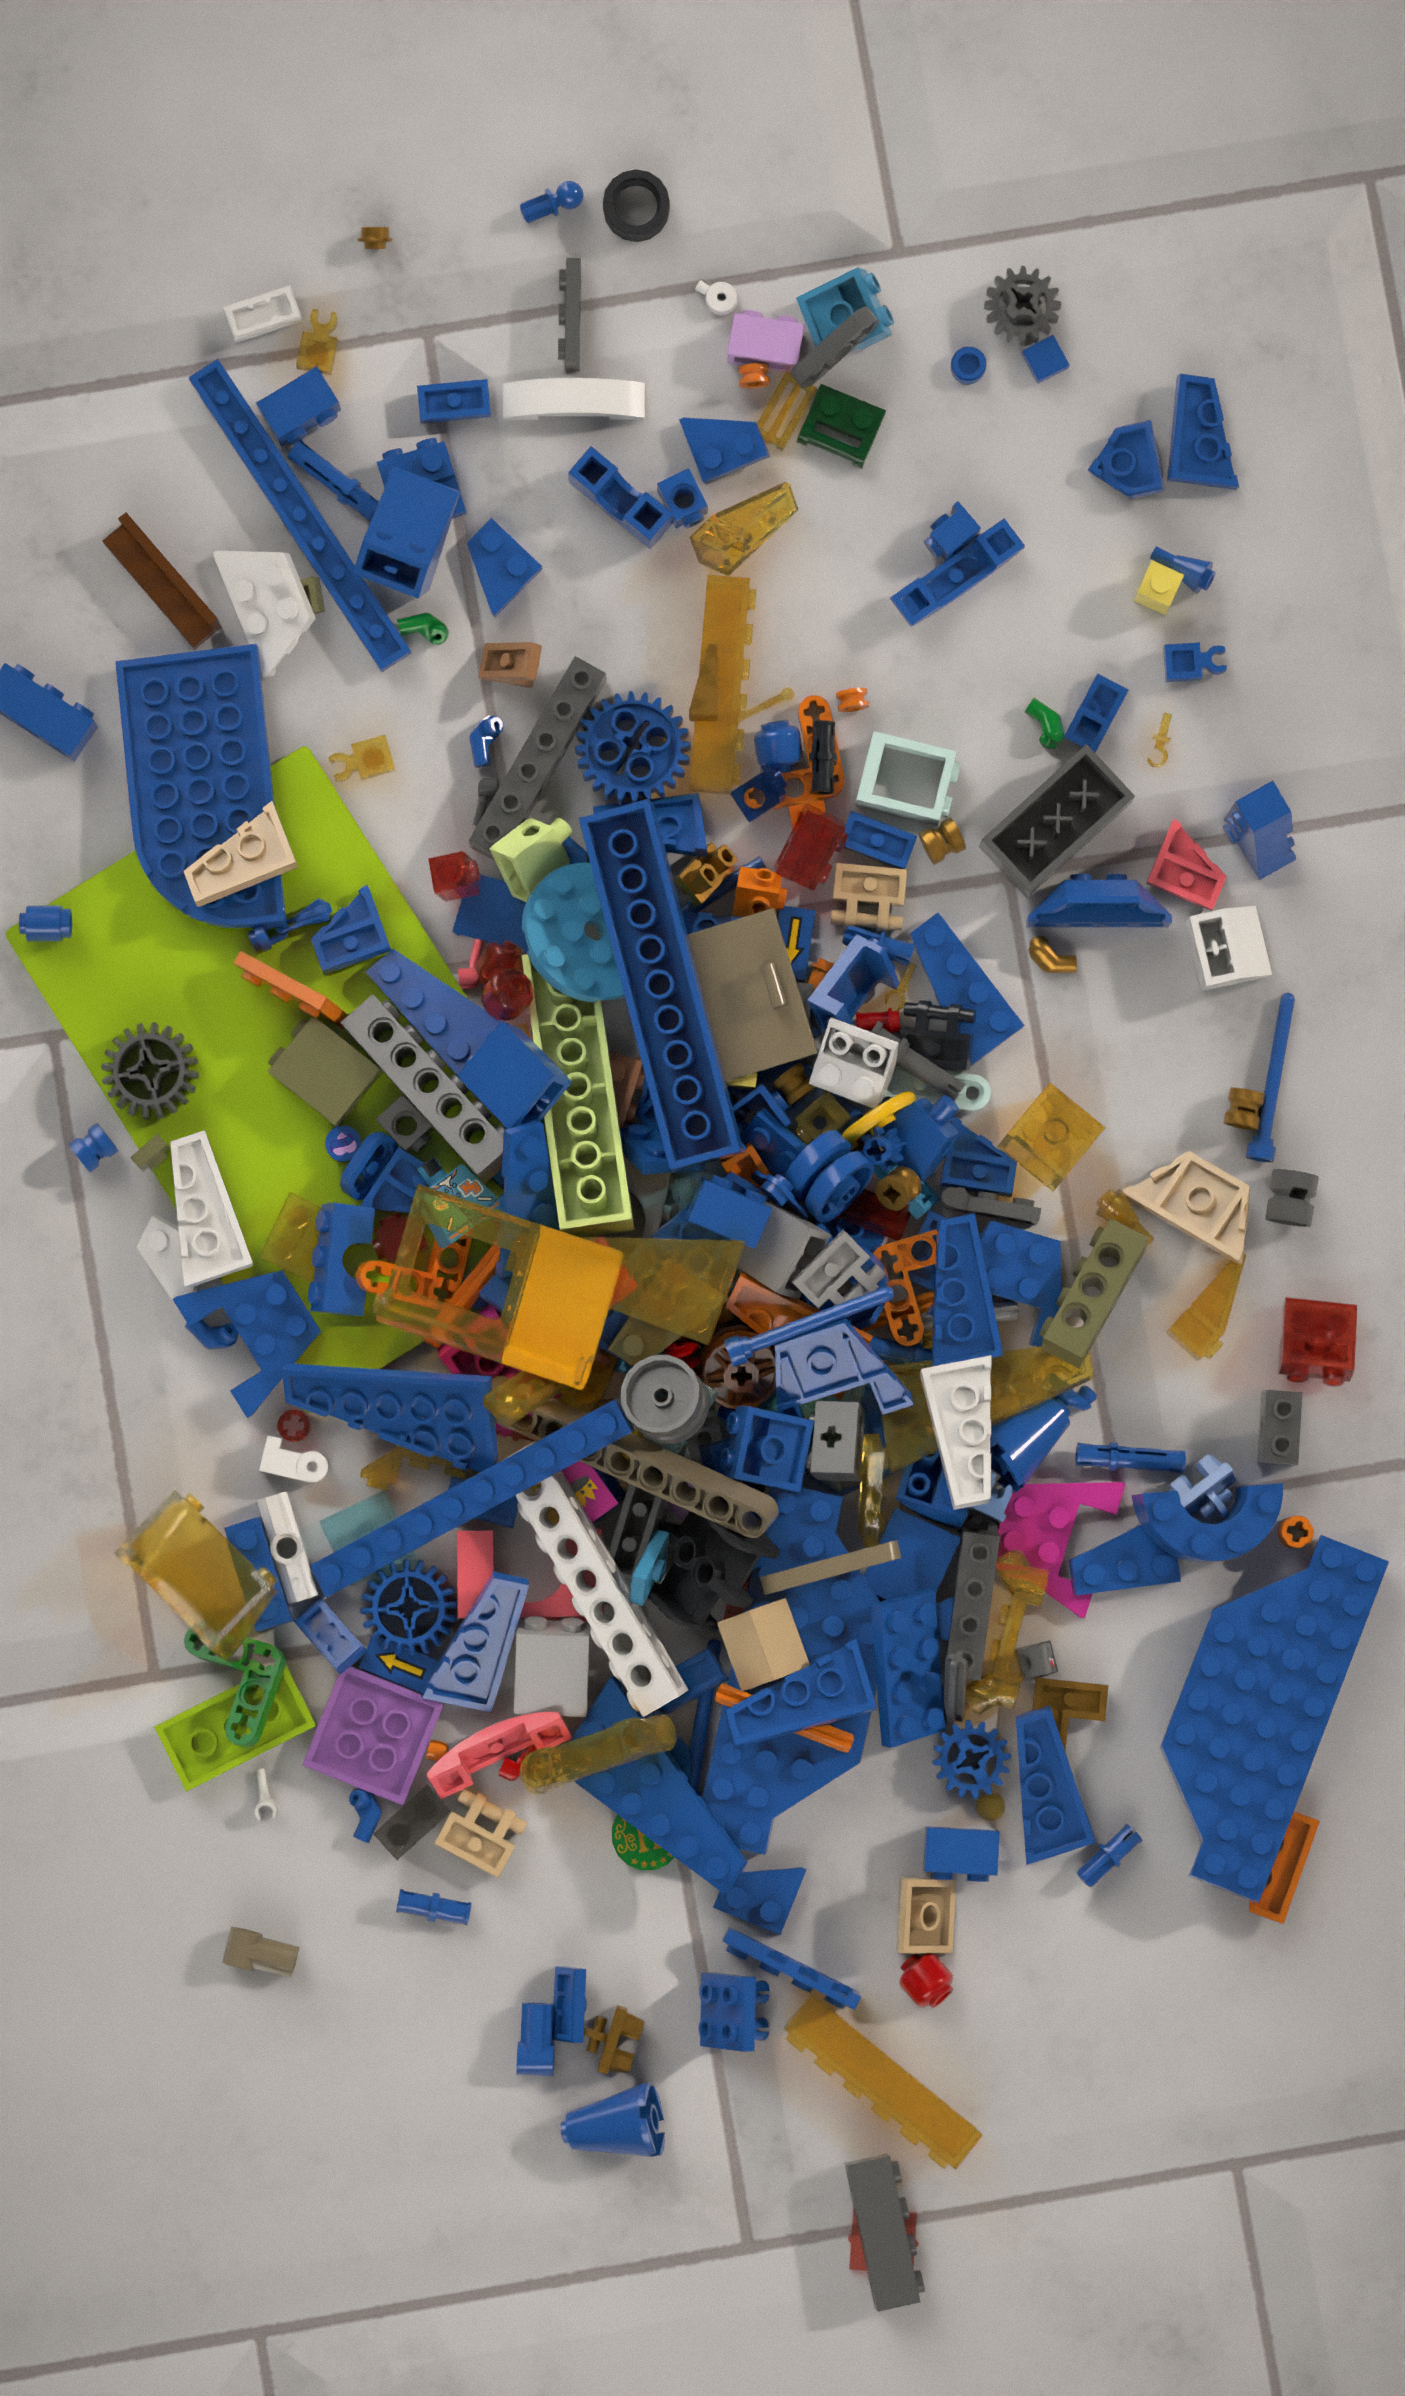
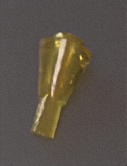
M1110 1189L1098 1199L1096 1205L1099 1208L1096 1211V1215L1106 1221H1109L1111 1218L1149 1237L1147 1246L1153 1241L1154 1237L1139 1223V1219L1122 1189L1116 1192Z

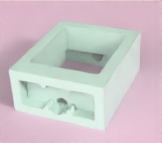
M873 731L855 806L938 826L940 817L948 818L953 797L946 796L949 782L956 784L961 763L955 762L957 751ZM884 747L945 762L933 809L873 795Z

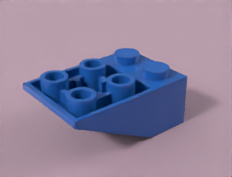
M394 466L362 541L353 574L417 599L422 597L430 590L461 491Z

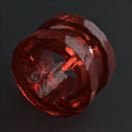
M296 1409L284 1412L277 1422V1430L280 1436L290 1442L304 1440L311 1429L308 1416ZM292 1416H299L298 1422H304L303 1431L298 1430L295 1436H289L287 1433L290 1430H284L285 1421H291Z

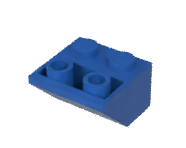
M916 1430L895 1499L925 1519L961 1529L969 1507L953 1510L936 1438L934 1435Z

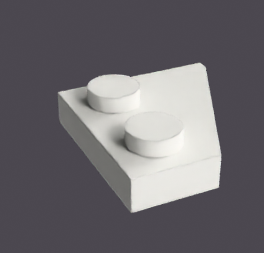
M158 1215L152 1216L136 1248L171 1300L176 1296L196 1292L199 1285L184 1289L178 1227Z

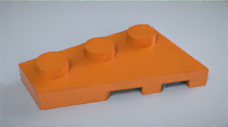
M242 951L239 952L233 963L244 971L241 975L243 979L257 987L264 983L271 987L269 992L282 1001L288 1003L292 999L299 1003L298 1008L316 1019L319 1015L344 1029L340 1022L348 1014L327 997Z
M1295 1811L1293 1812L1259 1903L1249 1901V1912L1284 1925L1318 1829L1319 1820Z

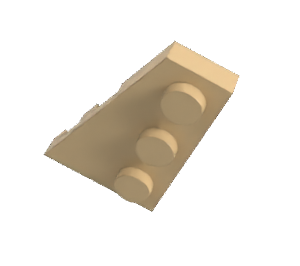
M272 801L263 807V812L248 823L246 821L236 829L237 833L222 845L217 844L183 871L197 907L298 868Z

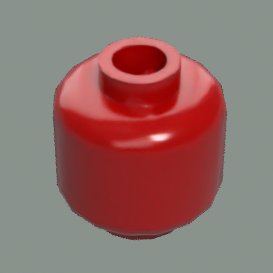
M915 1953L900 1967L903 1970L899 1980L900 1987L919 2007L930 2006L935 2008L953 1991L951 1986L953 1981L952 1973L934 1954L927 1953L919 1957Z

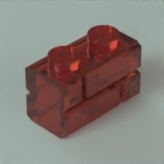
M805 803L774 865L775 872L812 891L815 890L818 882L824 884L832 870V865L829 864V861L834 851L840 853L848 838V833L844 832L846 829L844 821Z

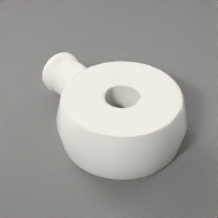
M700 280L695 288V291L705 295L707 308L716 315H727L737 306L738 294L729 283L717 282L709 286ZM723 296L725 300L719 301L717 298Z

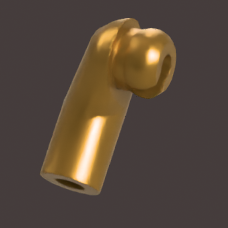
M1036 936L1031 939L1028 949L1030 958L1042 971L1046 973H1076V955H1057L1050 947L1049 940L1044 936Z

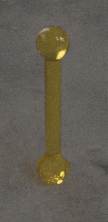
M785 687L782 689L781 694L739 715L730 714L727 717V725L731 728H737L741 721L783 700H792L795 696L794 690L790 687Z

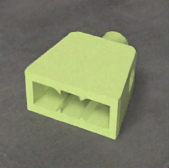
M532 818L527 819L492 845L490 851L513 897L527 902L531 892L548 874L560 867L569 865L570 860L562 845L572 834V829L566 821L556 818L550 825H547Z

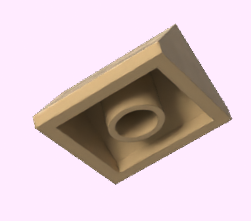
M786 1598L717 1622L741 1691L771 1682L796 1671L798 1672L810 1665Z
M900 1876L896 1941L898 1953H953L956 1880Z

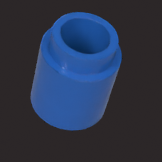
M27 906L26 913H20L19 915L20 934H26L28 942L63 941V938H71V909H63L62 906Z

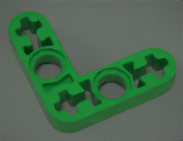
M204 1624L194 1625L187 1631L184 1638L185 1648L190 1654L201 1660L244 1672L226 1723L225 1732L229 1741L240 1748L253 1747L258 1743L263 1733L285 1669V1656L281 1650L271 1644ZM205 1635L207 1639L218 1644L217 1650L202 1645L200 1648L195 1644L197 1638H203ZM240 1642L244 1648L241 1658L236 1661H229L226 1655L227 1648L232 1643ZM253 1653L264 1658H268L271 1653V1657L275 1659L274 1665H267L265 1668L258 1661L252 1660ZM256 1686L262 1687L264 1690L262 1702L255 1706L249 1705L247 1701L249 1690ZM243 1708L252 1713H256L257 1717L254 1718L250 1715L248 1717L247 1715L242 1713ZM246 1724L251 1729L249 1735L243 1734L241 1737L236 1732L238 1726L244 1727Z

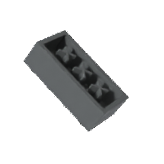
M1086 744L981 840L979 847L1021 893L1028 898L1132 803L1135 795Z

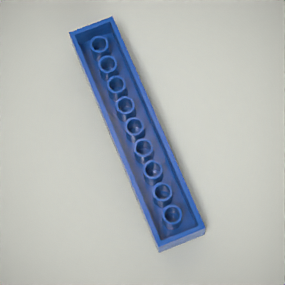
M649 799L580 817L579 822L669 1169L676 1172L743 1154L744 1150L654 804Z

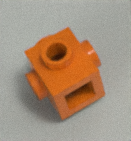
M740 866L732 916L746 917L774 908L775 913L777 909L784 910L787 888H781L783 873L772 872L764 868L754 869Z

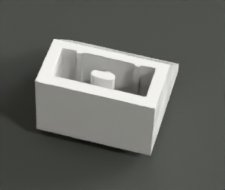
M1256 906L1215 910L1190 916L1185 922L1202 991L1272 976Z
M831 1017L809 1084L871 1108H876L886 1095L896 1065L899 1043Z

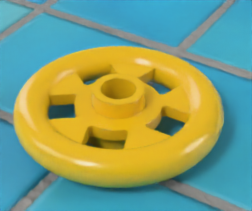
M905 1091L879 1104L876 1108H872L848 1127L842 1136L851 1145L862 1141V1136L866 1134L873 1135L874 1127L879 1126L881 1129L896 1120L894 1115L916 1101L915 1094L911 1091Z

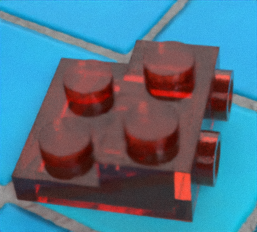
M1286 1297L1283 1306L1278 1374L1287 1375V1380L1295 1383L1306 1382L1308 1377L1323 1379V1384L1332 1387L1341 1386L1344 1384V1381L1350 1382L1355 1370L1357 1305Z

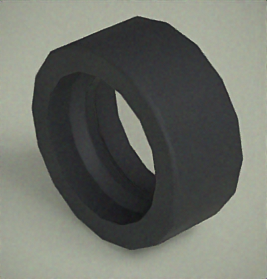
M638 169L622 172L613 178L605 189L603 198L605 221L612 232L622 239L634 242L649 240L660 233L667 223L670 211L668 191L660 178L652 173ZM628 187H645L656 198V214L646 224L638 226L629 225L622 221L616 212L617 197Z

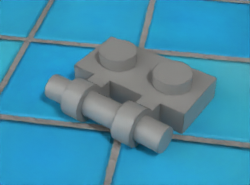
M842 1230L791 1282L819 1309L828 1299L835 1306L868 1292L875 1291L879 1287L877 1283L886 1273L877 1264L865 1273L860 1267L870 1256ZM853 1276L858 1282L842 1297L837 1290Z

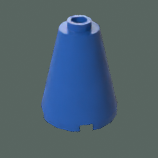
M1046 1397L991 1424V1470L993 1469L1001 1476L996 1482L1003 1488L1011 1485L1012 1492L1014 1493L1023 1488L1069 1427L1070 1420L1068 1417L1071 1414L1068 1407L1060 1399L1053 1400Z
M642 2083L567 2113L566 2121L561 2122L563 2142L569 2143L572 2150L647 2157L662 2155L665 2145V2132H658L659 2121L664 2120L655 2086H650V2083Z

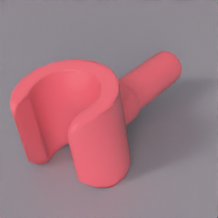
M480 939L474 940L469 961L470 968H458V980L462 989L475 988L479 984L478 962L483 941Z

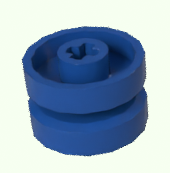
M836 1130L825 1132L807 1145L792 1162L784 1176L794 1187L791 1191L794 1198L798 1202L805 1201V1209L820 1223L829 1222L845 1211L861 1195L874 1173V1165L859 1151L851 1152L852 1145Z

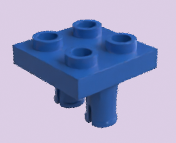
M715 1972L701 1973L699 1989L701 1999L700 2046L740 2052L755 2051V2040L764 2041L769 2035V2031L757 2030L758 2028H769L768 2020L764 2017L755 2018V2003L766 2004L770 1996L768 1994H760L758 1991H770L769 1984L764 1980L756 1981V1977Z

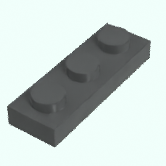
M566 258V269H559V291H566V304H559V325H565V339L558 338V360H565V371H580L581 258Z

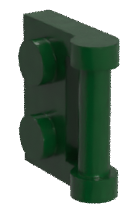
M820 384L796 442L804 446L811 444L852 461L853 466L862 469L884 419L886 410ZM816 423L862 442L859 448L816 432L814 428Z

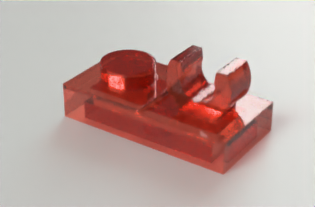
M864 1189L861 1195L837 1217L898 1241L903 1236L911 1213L908 1211L909 1203L901 1210H889L881 1204L876 1193Z

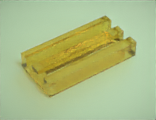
M787 371L757 422L764 441L770 445L777 446V449L781 451L786 447L817 392V387L813 385L803 389L807 391L781 438L776 437L778 430L802 389ZM789 382L794 384L793 390L769 432L763 430Z

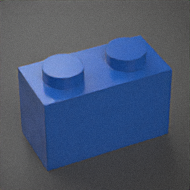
M317 366L256 402L260 414L281 447L287 443L294 445L297 441L303 440L308 435L307 431L316 425L324 427L338 417L337 413L341 411L338 399Z
M713 1175L711 1180L702 1176L685 1215L687 1220L755 1249L772 1211L771 1206L765 1203L767 1197L750 1189H747L745 1194L731 1189L734 1184L733 1182L717 1175Z
M925 1826L923 1870L931 1872V1879L952 1880L953 1873L967 1874V1881L989 1882V1875L998 1876L1000 1831Z

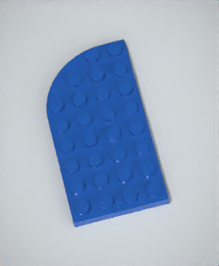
M257 644L115 661L132 834L139 862L152 885L173 907L185 915L209 925L225 928H252L260 925L287 923L282 874L197 907L183 872L217 844L222 845L236 834V829L247 821L249 823L263 812L262 808L272 801L275 806Z

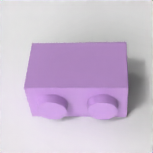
M743 310L742 314L734 313L727 363L737 365L764 363L769 365V370L791 373V370L799 362L804 324L798 323L796 318L790 316H778L777 319L765 318L762 313L753 310Z

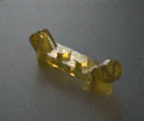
M1017 1549L1011 1550L997 1559L996 1571L1011 1596L1009 1604L1002 1603L997 1621V1625L1003 1626L1000 1639L993 1638L988 1660L994 1661L992 1670L981 1676V1681L975 1680L966 1685V1701L973 1713L979 1715L994 1706L1014 1710L1023 1677L1021 1673L1011 1671L1010 1666L1026 1604L1041 1607L1047 1585L1049 1570L1032 1567L1023 1551Z
M665 1714L646 1718H628L619 1721L608 1729L556 1747H545L526 1755L520 1766L522 1781L530 1793L536 1795L546 1794L553 1788L642 1757L671 1751L677 1741L676 1729L671 1718Z

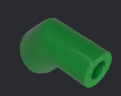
M425 612L397 619L401 637L420 633L435 645L443 644L448 638L449 630L445 623L431 613Z

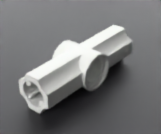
M285 1491L257 1500L270 1543L271 1554L275 1559L288 1604L319 1595L306 1555L305 1543L300 1535L288 1492ZM284 1537L292 1538L297 1544V1552L292 1558L283 1557L278 1551V1544Z

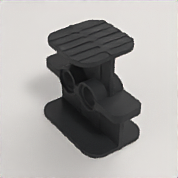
M720 1497L721 1501L728 1505V1502ZM689 1511L681 1525L664 1522L660 1528L661 1531L669 1533V1542L673 1545L672 1558L674 1563L662 1583H654L648 1598L652 1600V1603L658 1607L659 1611L666 1618L679 1625L696 1630L717 1632L719 1629L717 1621L710 1613L719 1598L729 1605L749 1608L753 1599L742 1586L761 1556L777 1559L781 1552L765 1533L757 1538L746 1537Z

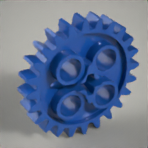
M629 691L627 701H622L620 695L616 693L614 697L615 704L612 705L605 699H602L603 710L601 712L594 708L590 709L593 721L586 719L581 721L582 728L587 732H577L576 734L577 741L582 743V745L575 746V753L578 756H583L577 761L578 769H587L583 773V780L586 782L595 779L592 785L593 792L605 788V800H609L613 794H616L619 805L623 804L626 797H631L632 803L638 802V798L642 796L645 800L649 799L651 801V794L654 792L663 799L665 797V785L671 789H676V782L673 776L678 778H684L685 771L679 765H689L690 763L689 756L683 753L691 751V743L682 741L689 737L688 728L678 729L683 724L682 716L671 718L674 712L672 705L662 710L661 697L655 699L652 704L649 703L647 692H644L640 700H635L633 691ZM623 720H629L635 724L633 729L629 731H621L616 726ZM645 722H648L650 725L639 738V750L634 749L631 752L624 772L621 775H617L616 772L627 759V747H634L641 727ZM654 736H661L666 739V743L661 747H653L648 744V741ZM606 750L618 753V757L615 760L608 762L603 761L600 755ZM637 766H644L650 770L644 777H635L631 774L633 768Z

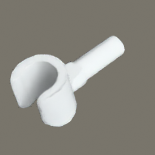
M257 1769L259 1802L255 1808V1816L261 1821L260 1807L268 1805L273 1810L272 1815L274 1819L277 1814V1804L273 1799H270L265 1769Z

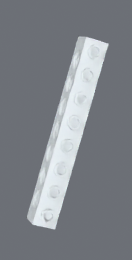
M537 1441L531 1442L530 1444L526 1445L525 1447H523L522 1449L518 1450L517 1452H519V1451L523 1450L524 1448H526V1447H528V1446L534 1444V1443L537 1442ZM560 1471L541 1481L539 1493L529 1488L517 1494V1508L521 1516L527 1522L530 1521L537 1533L535 1538L543 1552L549 1553L555 1564V1575L562 1584L568 1586L573 1595L572 1603L574 1608L581 1616L586 1617L592 1628L590 1629L592 1639L598 1647L605 1650L610 1659L608 1662L610 1670L618 1680H622L627 1688V1698L633 1709L640 1711L644 1717L689 1691L641 1606L631 1603L630 1587L563 1472ZM549 1507H553L558 1511L560 1517L558 1524H554L548 1519L547 1510ZM567 1538L576 1542L578 1547L576 1556L569 1554L566 1550L565 1542ZM585 1570H589L595 1575V1587H590L585 1583L583 1577ZM603 1602H608L613 1606L615 1612L613 1619L607 1618L603 1614ZM622 1633L627 1634L632 1639L633 1648L631 1651L626 1650L621 1645L620 1636ZM640 1665L650 1670V1682L640 1678L638 1673Z

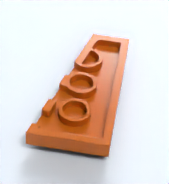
M744 1272L741 1273L725 1306L758 1334L821 1311L801 1300L773 1291ZM854 1327L869 1345L873 1336ZM845 1391L833 1394V1396L841 1401Z

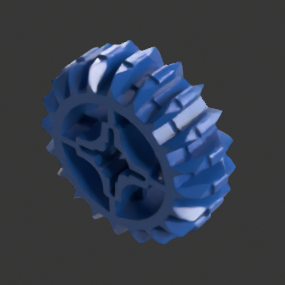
M403 1559L402 1571H398L395 1562L389 1564L391 1575L387 1576L382 1569L376 1571L377 1576L382 1580L379 1585L372 1580L367 1582V1585L374 1589L375 1593L373 1596L366 1593L362 1594L361 1599L372 1601L371 1608H361L360 1613L364 1615L372 1614L373 1619L364 1622L363 1626L365 1629L373 1626L377 1627L378 1630L370 1638L372 1641H376L383 1635L386 1638L381 1646L383 1650H387L391 1642L396 1643L395 1655L400 1656L403 1646H408L409 1656L415 1657V1645L420 1644L424 1654L430 1652V1647L427 1644V1641L430 1639L436 1646L442 1645L441 1639L436 1635L439 1631L445 1635H451L452 1631L443 1625L445 1620L450 1622L457 1621V1616L447 1614V1608H457L458 1602H447L446 1596L452 1595L456 1591L454 1587L442 1589L441 1585L448 1580L446 1575L440 1576L437 1581L433 1578L438 1569L436 1566L432 1565L426 1574L422 1572L424 1561L418 1560L415 1570H410V1560ZM413 1577L428 1583L435 1591L438 1600H420L415 1594ZM402 1579V1593L399 1600L390 1604H380L385 1590L393 1582ZM408 1588L409 1597L414 1598L413 1603L418 1602L419 1605H428V1608L413 1612L411 1627L409 1618L404 1617L406 1613L401 1614L400 1610L391 1611L392 1607H400V1605L406 1604ZM439 1611L438 1618L433 1627L424 1635L417 1637L418 1618L423 1613ZM381 1615L399 1616L404 1623L406 1638L399 1637L389 1631L384 1625Z

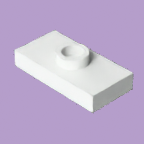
M291 285L223 307L235 343L302 321Z

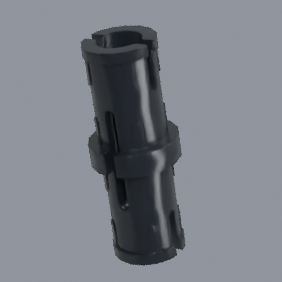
M828 720L813 721L812 753H809V762H812L811 793L815 795L834 794L833 771L834 763L837 762V754L834 753L835 722Z

